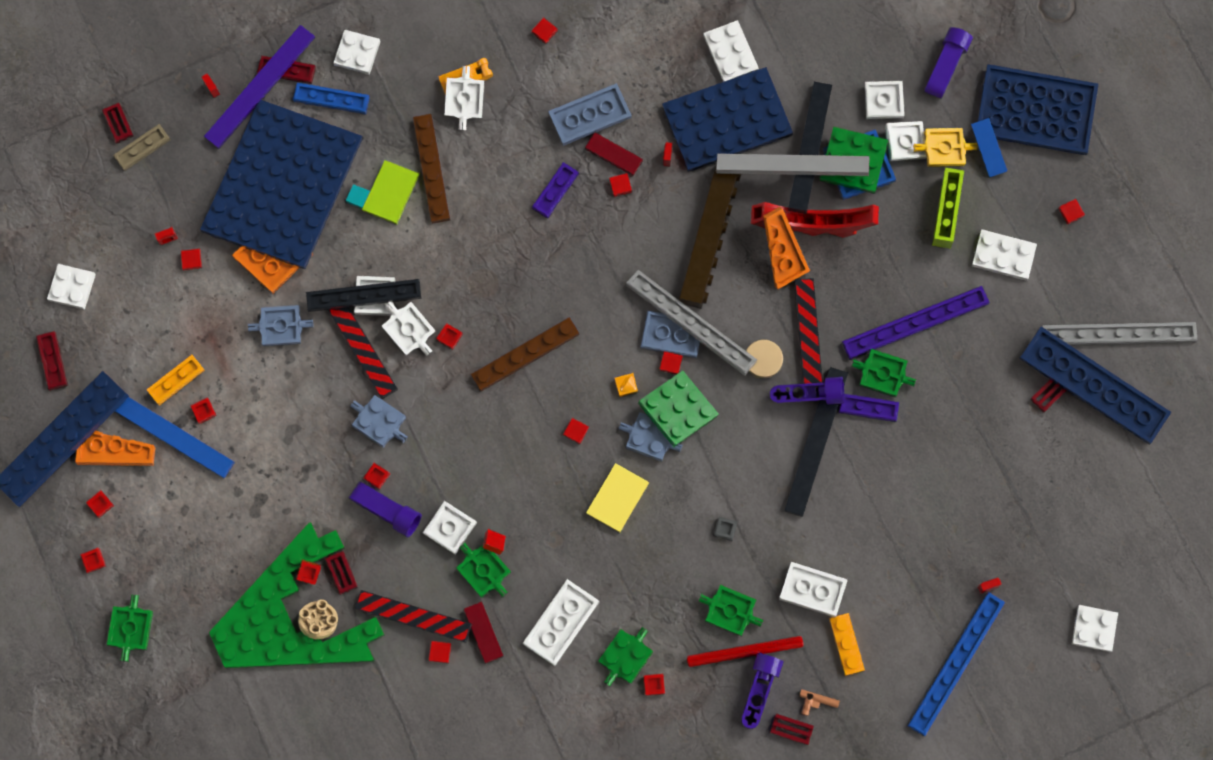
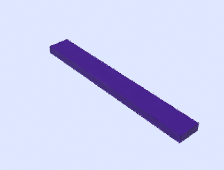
M299 25L204 137L220 149L257 106L258 102L265 97L315 39V36L302 25Z
M980 286L844 340L842 345L848 359L851 360L870 352L871 349L876 350L989 305L990 302L983 287Z

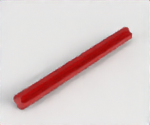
M801 636L689 655L687 656V663L689 667L756 656L757 653L767 654L803 647V639Z

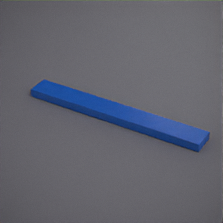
M130 397L115 410L116 413L224 479L235 464L228 457Z
M989 592L986 594L909 722L908 727L922 736H926L1005 604L1003 600Z

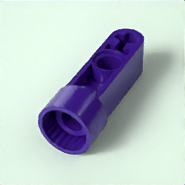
M956 27L948 29L943 40V51L924 92L942 99L962 54L967 53L973 40L971 34Z
M843 377L825 378V383L777 385L771 389L770 397L777 403L826 400L827 405L844 404ZM816 386H819V397H820V398H817V395H816ZM797 387L803 389L804 394L801 398H796L794 395V390ZM780 388L781 392H789V395L781 396V399H779V396H775V392H778Z
M358 482L349 496L351 501L393 525L394 530L406 537H410L415 532L422 518L421 513L409 506H401L362 482Z
M757 653L752 668L756 670V674L741 717V723L745 728L753 729L758 726L774 677L779 678L784 661L766 654ZM757 678L769 682L768 685L757 682ZM752 696H760L762 704L754 706L751 703ZM748 706L753 710H759V714L754 712L753 719L756 722L750 725L745 720V717H749L752 711L747 710Z

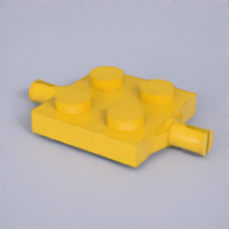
M963 128L925 129V143H914L913 145L914 152L925 151L928 167L965 166L966 151H977V143H966L963 137Z

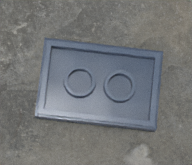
M647 311L641 349L663 353L666 351L697 358L700 341L663 313Z

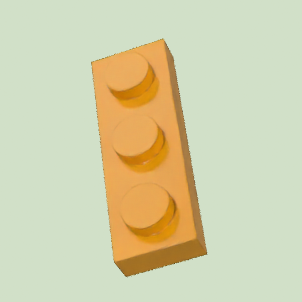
M191 355L150 386L147 391L160 406L205 370L196 358Z
M849 613L836 616V618H829L845 676L865 671Z

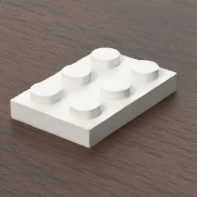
M738 20L703 34L723 82L759 70Z
M981 230L972 267L1027 281L1037 244Z
M791 562L779 600L836 618L847 579Z

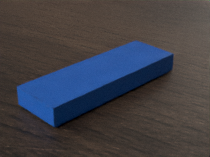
M987 118L971 124L989 178L1007 172L990 119Z

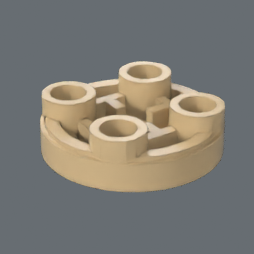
M758 340L747 348L746 352L757 359L755 365L749 370L755 378H769L779 372L783 363V354L777 344L769 340Z
M325 600L308 603L299 612V628L303 634L312 639L327 638L337 628L338 615L335 609Z

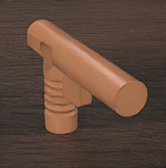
M802 689L799 696L805 698V704H803L804 706L801 714L809 716L810 707L818 709L820 703L838 708L840 702L839 700ZM807 694L813 695V698L808 700Z

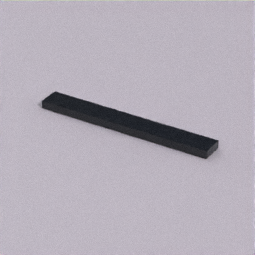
M814 81L799 155L819 154L832 90L831 84ZM795 175L788 211L807 214L814 175Z
M830 367L827 378L843 377L845 386L848 372ZM819 400L784 510L785 512L800 517L804 515L838 404L827 405L826 400Z

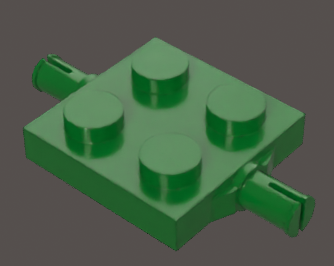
M871 349L869 358L865 363L854 359L851 366L862 370V379L859 386L895 398L903 383L914 387L916 379L905 376L908 360Z
M463 543V546L461 545L459 549L462 550L466 557L456 567L460 574L481 598L494 589L502 598L507 595L508 591H506L501 583L511 574L508 567L494 552L484 549L483 545L472 551L466 543Z
M722 585L719 586L717 594L713 598L702 594L698 602L709 606V613L705 620L709 624L742 637L745 627L749 623L759 627L762 625L763 619L753 616V608L756 603L754 598Z
M131 595L130 606H113L107 646L121 648L120 661L129 662L130 650H147L153 611L137 607L139 595Z
M641 627L636 636L629 635L620 629L598 661L610 672L604 681L605 684L611 686L616 677L624 679L630 684L635 680L653 654V650L642 642L648 633L646 629Z

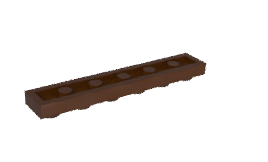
M432 114L415 116L413 120L431 222L433 224L449 221L450 215Z
M569 317L475 371L471 376L482 392L577 337L579 332Z

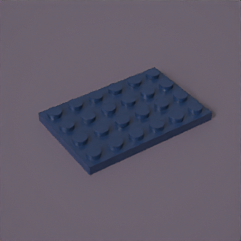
M987 64L978 121L989 118L997 140L1087 155L1098 83Z
M767 67L662 103L663 110L688 172L717 162V154H741L793 135L792 128Z

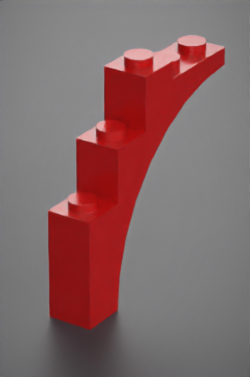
M762 202L753 205L751 210V224L765 228L763 216L781 207L793 232L799 231L811 236L830 233L842 238L857 234V230L878 225L879 206L874 204L843 210H807V214L788 211V207Z

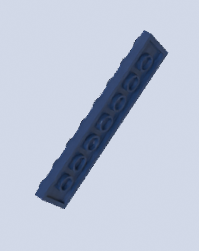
M1043 327L1039 328L1019 358L1149 445L1153 442L1171 414V411Z
M102 371L0 474V489L20 507L101 426L129 395Z

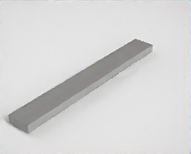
M717 154L716 171L717 173L869 176V156Z
M637 270L626 282L628 288L744 376L757 362L756 358L641 271Z
M1196 322L1042 326L1069 345L1197 342Z

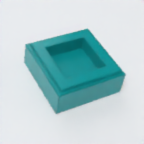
M353 184L346 203L362 209L370 191Z

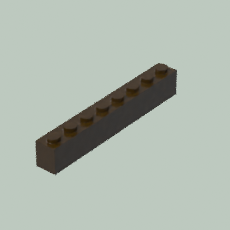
M717 163L679 301L684 305L699 309L708 300L707 286L712 285L714 275H711L712 268L716 269L719 259L716 257V253L721 251L723 240H720L722 233H726L728 223L725 222L726 216L731 215L733 205H730L731 198L735 199L737 193L735 183L736 181L740 182L742 175L717 173Z

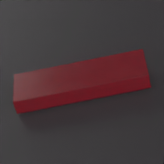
M261 55L257 73L261 71L272 57ZM295 61L280 79L312 84L316 66Z
M597 133L593 134L585 147V150L632 176L635 175L643 162V159Z
M52 331L36 336L48 390L51 391L68 386L56 332Z
M479 602L464 608L468 621L472 624L471 629L485 664L504 657L483 603Z

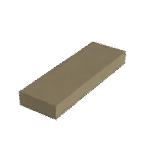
M158 124L113 156L122 169L126 171L171 139L161 125Z

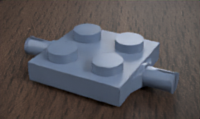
M299 305L261 308L259 323L248 324V331H260L263 346L301 344L302 328H313L314 323L313 319H301Z
M376 395L364 407L358 402L353 401L350 407L359 412L358 417L352 424L353 428L382 448L394 437L402 443L407 440L408 436L399 431L401 424L406 419L404 414Z
M639 412L637 420L632 426L622 422L619 426V430L629 433L626 449L662 462L669 448L678 452L682 449L683 445L681 444L673 447L648 415Z

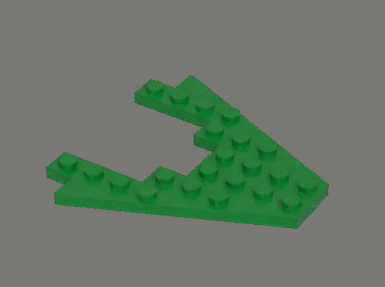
M308 523L210 630V636L225 668L374 661L367 644L385 636L377 617L322 642V639H312L303 634L302 631L296 632L282 599L299 591L292 573L299 570L302 560L315 563L345 549L336 530L318 538L312 523Z

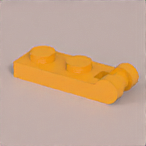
M486 58L467 65L470 66L469 78L484 81L493 76L491 69L488 68L489 63ZM463 67L438 76L445 95L447 78L462 77ZM481 69L482 73L477 75L476 71Z

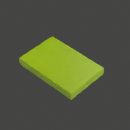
M384 160L362 211L397 225L419 178V173Z

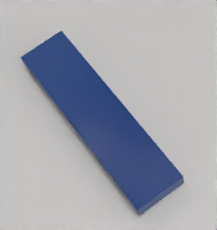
M303 83L296 84L293 101L297 103L366 114L370 96L366 94Z

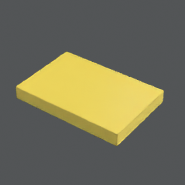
M615 463L586 514L620 533L649 482Z

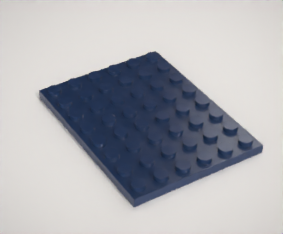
M260 100L200 228L201 232L306 269L363 140L362 135Z

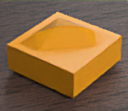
M633 373L615 378L619 397L638 393Z

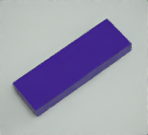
M563 162L532 206V209L548 219L579 175V172Z
M845 394L844 404H840L839 413L897 422L899 402Z

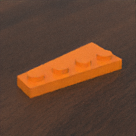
M778 207L763 216L776 289L782 288L810 271L783 209Z
M95 431L77 449L75 463L77 465L154 466L155 446Z

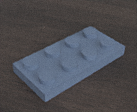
M617 83L548 111L563 146L632 118Z

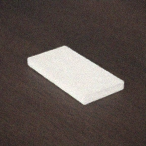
M567 579L522 644L553 666H556L599 604V600Z

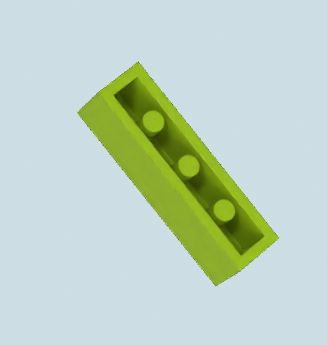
M945 168L932 246L949 249L952 247L964 170Z

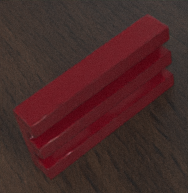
M120 103L102 109L116 143H120V140H127L128 137H134ZM116 108L120 113V116L126 127L127 133H124L122 129V126L114 110ZM109 111H111L113 115V118L121 134L120 136H117L116 131L108 115Z
M1049 380L1030 399L1044 413L1067 391L1063 388L1044 407L1042 403L1060 387L1056 384L1038 401L1037 398L1053 383L1052 380Z
M344 551L325 558L340 595L351 591V589L358 588ZM339 557H342V560L352 582L351 585L348 584V581L339 562ZM332 560H334L337 565V568L345 585L344 588H342L339 583V580L331 563Z
M776 714L770 733L809 745L814 726ZM778 719L809 730L808 732L788 725L778 723ZM776 727H779L807 737L805 740L796 736H792L777 731L775 729Z

